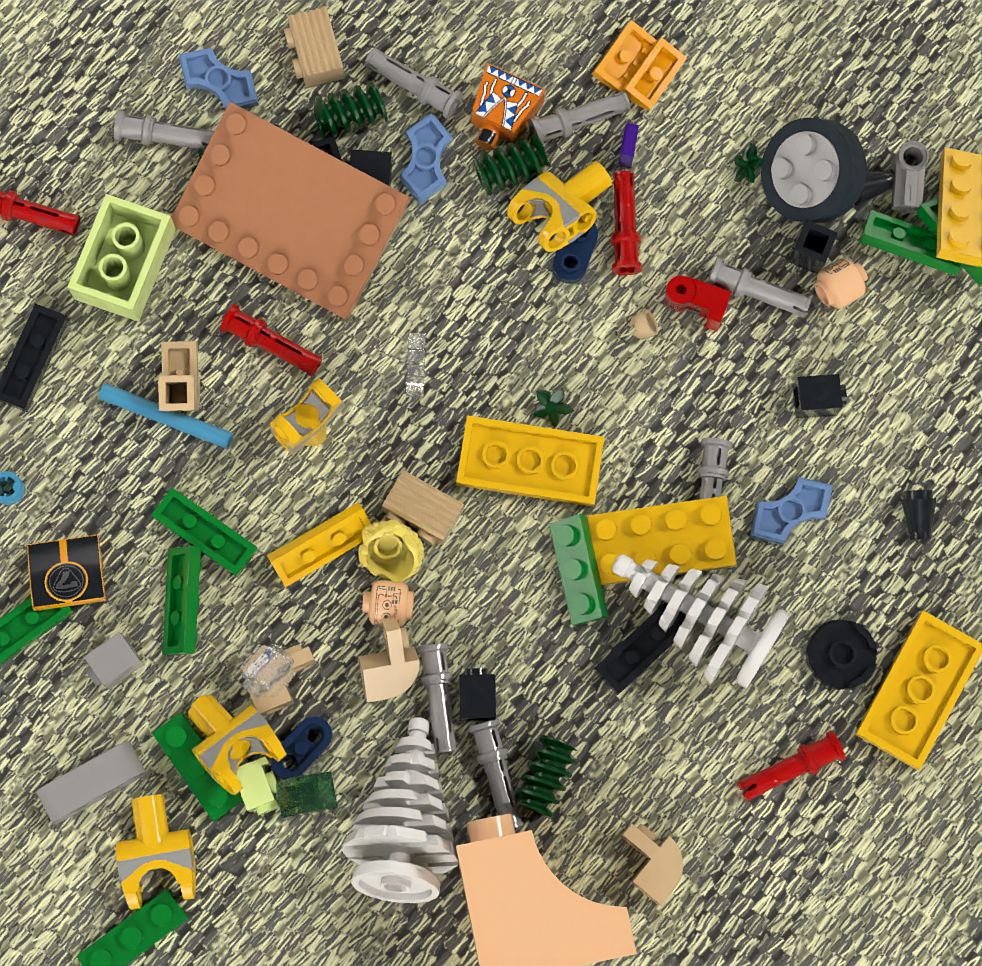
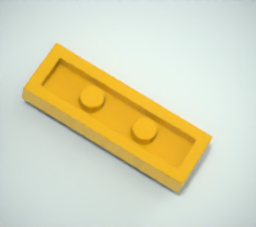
M358 502L268 554L267 557L286 588L363 543L362 529L371 524Z

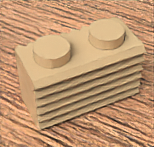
M323 6L320 9L316 8L308 12L303 11L295 15L290 14L288 16L290 28L284 29L288 49L295 48L298 57L292 59L296 78H303L306 88L345 79L327 7Z
M403 470L383 502L382 509L387 514L386 520H397L401 524L408 525L417 531L420 540L434 546L435 542L444 545L464 511V504Z

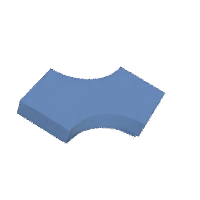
M212 48L179 54L186 89L196 88L209 91L219 98L225 110L229 102L243 109L259 106L251 71H237L224 66L218 61Z
M432 112L405 131L412 146V157L408 167L399 176L400 181L420 205L447 186V181L440 168V159L445 148L453 141V137Z
M799 477L792 492L781 500L757 502L749 537L784 545L791 529L797 524L813 519L825 520L833 485Z

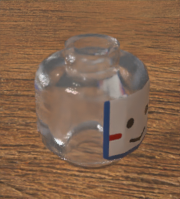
M272 644L270 647L260 645L240 667V673L245 679L241 685L249 694L257 699L261 695L267 698H275L293 679L294 670L292 665L294 661L290 655L276 644Z

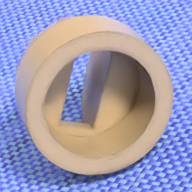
M650 310L641 311L631 318L629 327L635 326L637 331L632 334L636 338L648 339L658 334V326Z

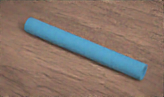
M104 383L99 392V399L222 448L228 449L233 439L232 432L178 411H159L158 403L110 384Z

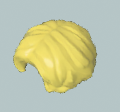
M397 520L375 522L362 529L364 544L359 546L358 555L363 567L369 569L373 575H378L392 582H404V580L416 574L424 558V547L416 532Z

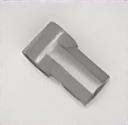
M909 141L905 143L892 159L891 166L894 175L891 210L899 213H915L920 205L923 204L925 165L928 163L929 153L927 148L920 142ZM903 155L912 156L916 160L917 166L906 164Z

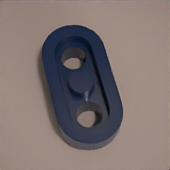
M595 224L586 231L587 236L578 237L575 241L557 250L553 261V273L559 281L573 284L579 282L584 277L598 238V229ZM566 260H573L576 262V266L574 268H567L564 262Z
M320 717L306 718L281 743L286 756L279 762L271 758L272 769L277 776L290 781L300 778L326 751L333 739V732L327 721ZM313 729L321 731L322 736L318 742H311L308 738L309 732ZM288 756H294L297 759V764L293 769H287L284 766V760Z

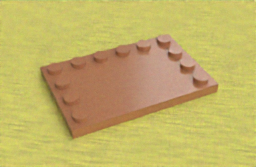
M229 102L171 218L175 228L348 320L411 198L238 105Z

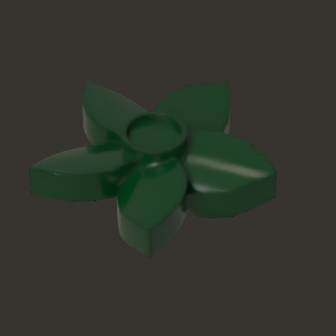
M750 143L744 149L742 155L735 157L734 163L740 168L736 173L734 181L740 182L745 177L747 181L754 183V170L761 167L764 162L763 158L757 156L755 144Z
M563 388L556 390L552 395L547 390L538 389L536 391L537 400L540 405L536 408L533 415L536 417L548 415L554 428L560 422V414L567 415L574 411L572 407L562 402L565 396Z

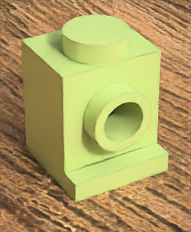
M267 756L239 766L237 769V778L243 786L240 793L246 809L249 812L256 810L258 816L279 808L275 793L279 792L280 788L274 772L270 771L267 773L265 767L271 765Z

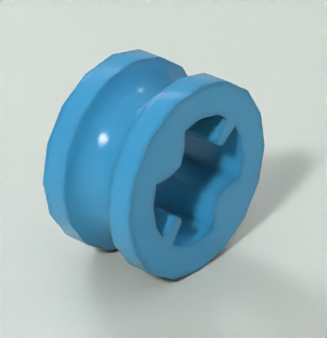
M0 472V485L4 481H7L9 484L11 480L15 481L12 486L15 492L10 496L4 493V496H0V503L4 505H13L19 502L25 492L24 483L13 472Z

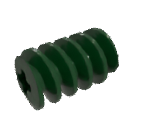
M371 81L366 84V93H364L359 85L354 86L353 97L347 89L341 90L340 100H338L334 93H328L327 104H325L320 96L315 97L313 109L322 139L325 138V129H329L332 135L336 137L339 125H342L344 130L350 133L351 122L353 121L359 129H363L364 118H368L374 126L376 125L377 114H380L385 122L388 121L381 93Z
M537 134L531 136V145L525 138H522L518 141V149L511 142L506 144L505 153L500 147H495L493 149V159L486 151L480 153V163L472 155L479 182L488 195L492 194L493 183H496L500 190L503 191L505 190V179H509L515 187L517 186L518 175L521 174L525 181L529 182L530 171L534 170L539 176L543 173V166L548 167L547 155Z
M541 735L539 741L546 749H534L533 754L540 762H528L527 767L534 775H522L521 780L528 788H516L515 793L522 802H514L542 816L553 818L554 813L547 805L560 803V800L553 792L554 790H566V787L559 781V778L572 777V774L565 765H577L578 760L571 752L578 750L557 739Z

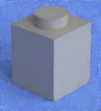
M120 632L84 656L89 664L85 671L96 686L102 683L109 690L145 665L127 638Z

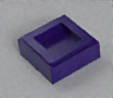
M627 123L625 125L618 162L621 167L631 168L639 129L637 124Z

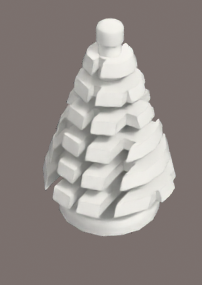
M625 554L619 555L613 563V572L622 578L625 577L632 581L629 591L635 598L639 596L643 589L649 592L644 608L650 615L654 613L661 600L668 603L658 623L665 632L672 626L680 611L686 614V618L673 640L680 650L685 642L689 640L697 624L700 622L705 625L703 633L700 634L688 658L695 667L700 663L703 654H706L715 636L720 634L725 637L703 675L710 684L717 677L720 669L724 666L736 645L747 652L748 657L737 676L738 684L747 689L791 615L784 610L776 611L762 632H756L747 627L769 586L758 583L744 603L738 616L733 620L728 617V614L733 609L747 580L735 578L731 587L727 589L718 607L715 609L709 604L712 598L715 597L724 579V575L713 573L700 591L698 598H696L691 593L702 571L691 569L678 587L672 584L680 566L668 563L659 576L654 573L658 561L646 559L640 566L633 562L634 559Z
M415 717L409 721L407 731L409 736L399 739L395 747V753L399 754L389 757L385 765L386 775L377 778L373 787L375 792L371 793L364 802V811L358 815L353 823V832L347 835L342 844L344 846L342 852L345 856L352 857L351 861L359 864L353 872L351 881L353 887L367 896L397 903H422L436 899L440 892V881L436 874L446 873L458 866L457 851L452 844V841H454L453 832L446 822L449 821L448 810L445 803H442L444 801L442 785L438 783V765L433 760L435 759L434 744H431L426 739L429 734L430 724L428 720L421 717Z

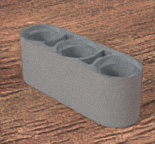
M126 741L37 790L36 793L54 825L144 776L146 771L131 742Z

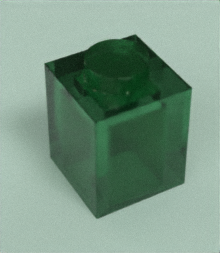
M331 771L295 776L276 782V799L282 818L314 814L338 807Z

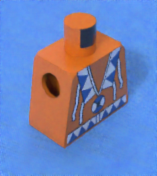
M487 63L472 109L471 124L481 128L475 143L488 151L494 149L499 137L514 143L527 127L528 119L534 117L542 107L545 89Z

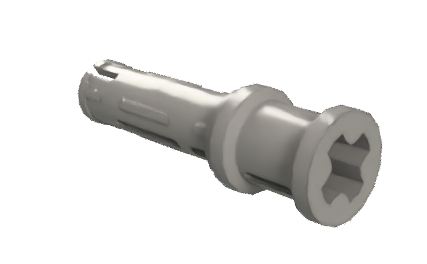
M376 47L370 51L365 60L366 68L377 72L391 82L410 91L417 96L420 104H429L443 112V117L446 119H450L461 103L463 98L461 91L456 90L454 92L443 86L435 76L425 77Z
M624 90L611 96L573 109H555L554 114L540 119L535 117L529 118L528 127L531 136L537 134L543 146L545 141L560 136L563 138L570 137L573 134V130L630 111L629 98Z
M122 110L117 112L114 124V140L121 141L122 138L142 141L143 145L146 146L159 142L206 150L215 132L157 122V119L152 115H147L145 118L126 115L125 111Z
M716 258L707 280L708 284L729 290L737 298L746 295L796 314L801 318L805 317V311L808 310L812 297L804 296L752 276V272L748 268L744 267L741 270L723 263L722 258Z
M702 438L701 445L704 446L702 466L697 471L699 478L702 479L699 499L720 497L722 482L726 481V478L729 477L726 465L728 450L732 449L733 443L718 438Z
M448 643L417 647V653L421 654L424 674L420 679L423 686L427 687L435 754L457 751L449 695V683H452L453 676L452 673L448 672L446 651L449 649Z
M499 719L468 727L469 733L474 734L479 755L476 757L477 762H480V765H484L498 816L511 814L514 828L524 825L517 803L514 802L517 800L505 758H508V750L503 748L497 728L500 725Z

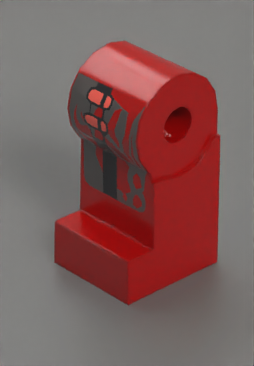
M679 275L673 277L668 282L665 302L673 311L683 312L687 310L707 318L705 327L718 331L732 292L697 279Z

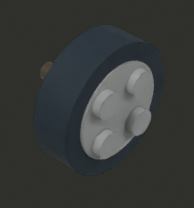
M810 117L796 119L780 128L769 141L763 155L764 162L761 165L763 190L772 207L788 219L805 222L807 219L814 223L829 222L848 212L861 195L867 172L863 147L857 136L848 127L836 121Z

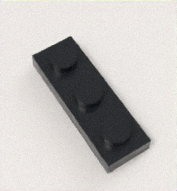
M35 303L1 376L0 402L28 412L69 322L67 315Z
M665 602L593 670L619 695L674 644V637L684 622L686 614L680 611L672 626L665 632L658 624L668 605Z

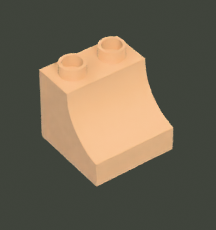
M511 814L479 819L467 823L466 827L470 843L457 845L456 851L479 966H582L637 954L627 907L593 902L566 887L544 862L535 843L532 830L515 833Z

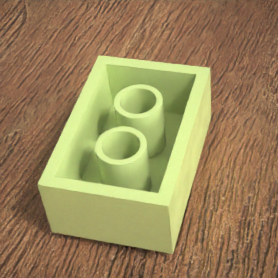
M106 194L67 287L74 299L139 322L176 231L171 216Z

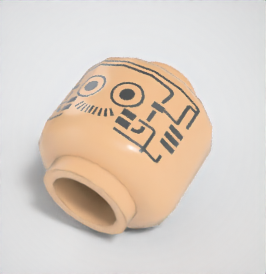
M841 258L818 272L814 288L817 296L825 306L831 305L836 309H841L865 294V281L868 277L861 264H854L846 258Z
M376 580L372 585L371 592L364 591L362 612L369 613V620L374 626H382L381 619L396 618L399 626L402 627L406 623V619L412 620L414 591H409L408 585L405 582Z

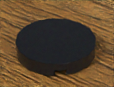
M841 619L831 620L818 627L809 638L806 648L807 665L813 676L824 686L836 690L853 689L866 682L876 667L877 645L870 632L859 623Z

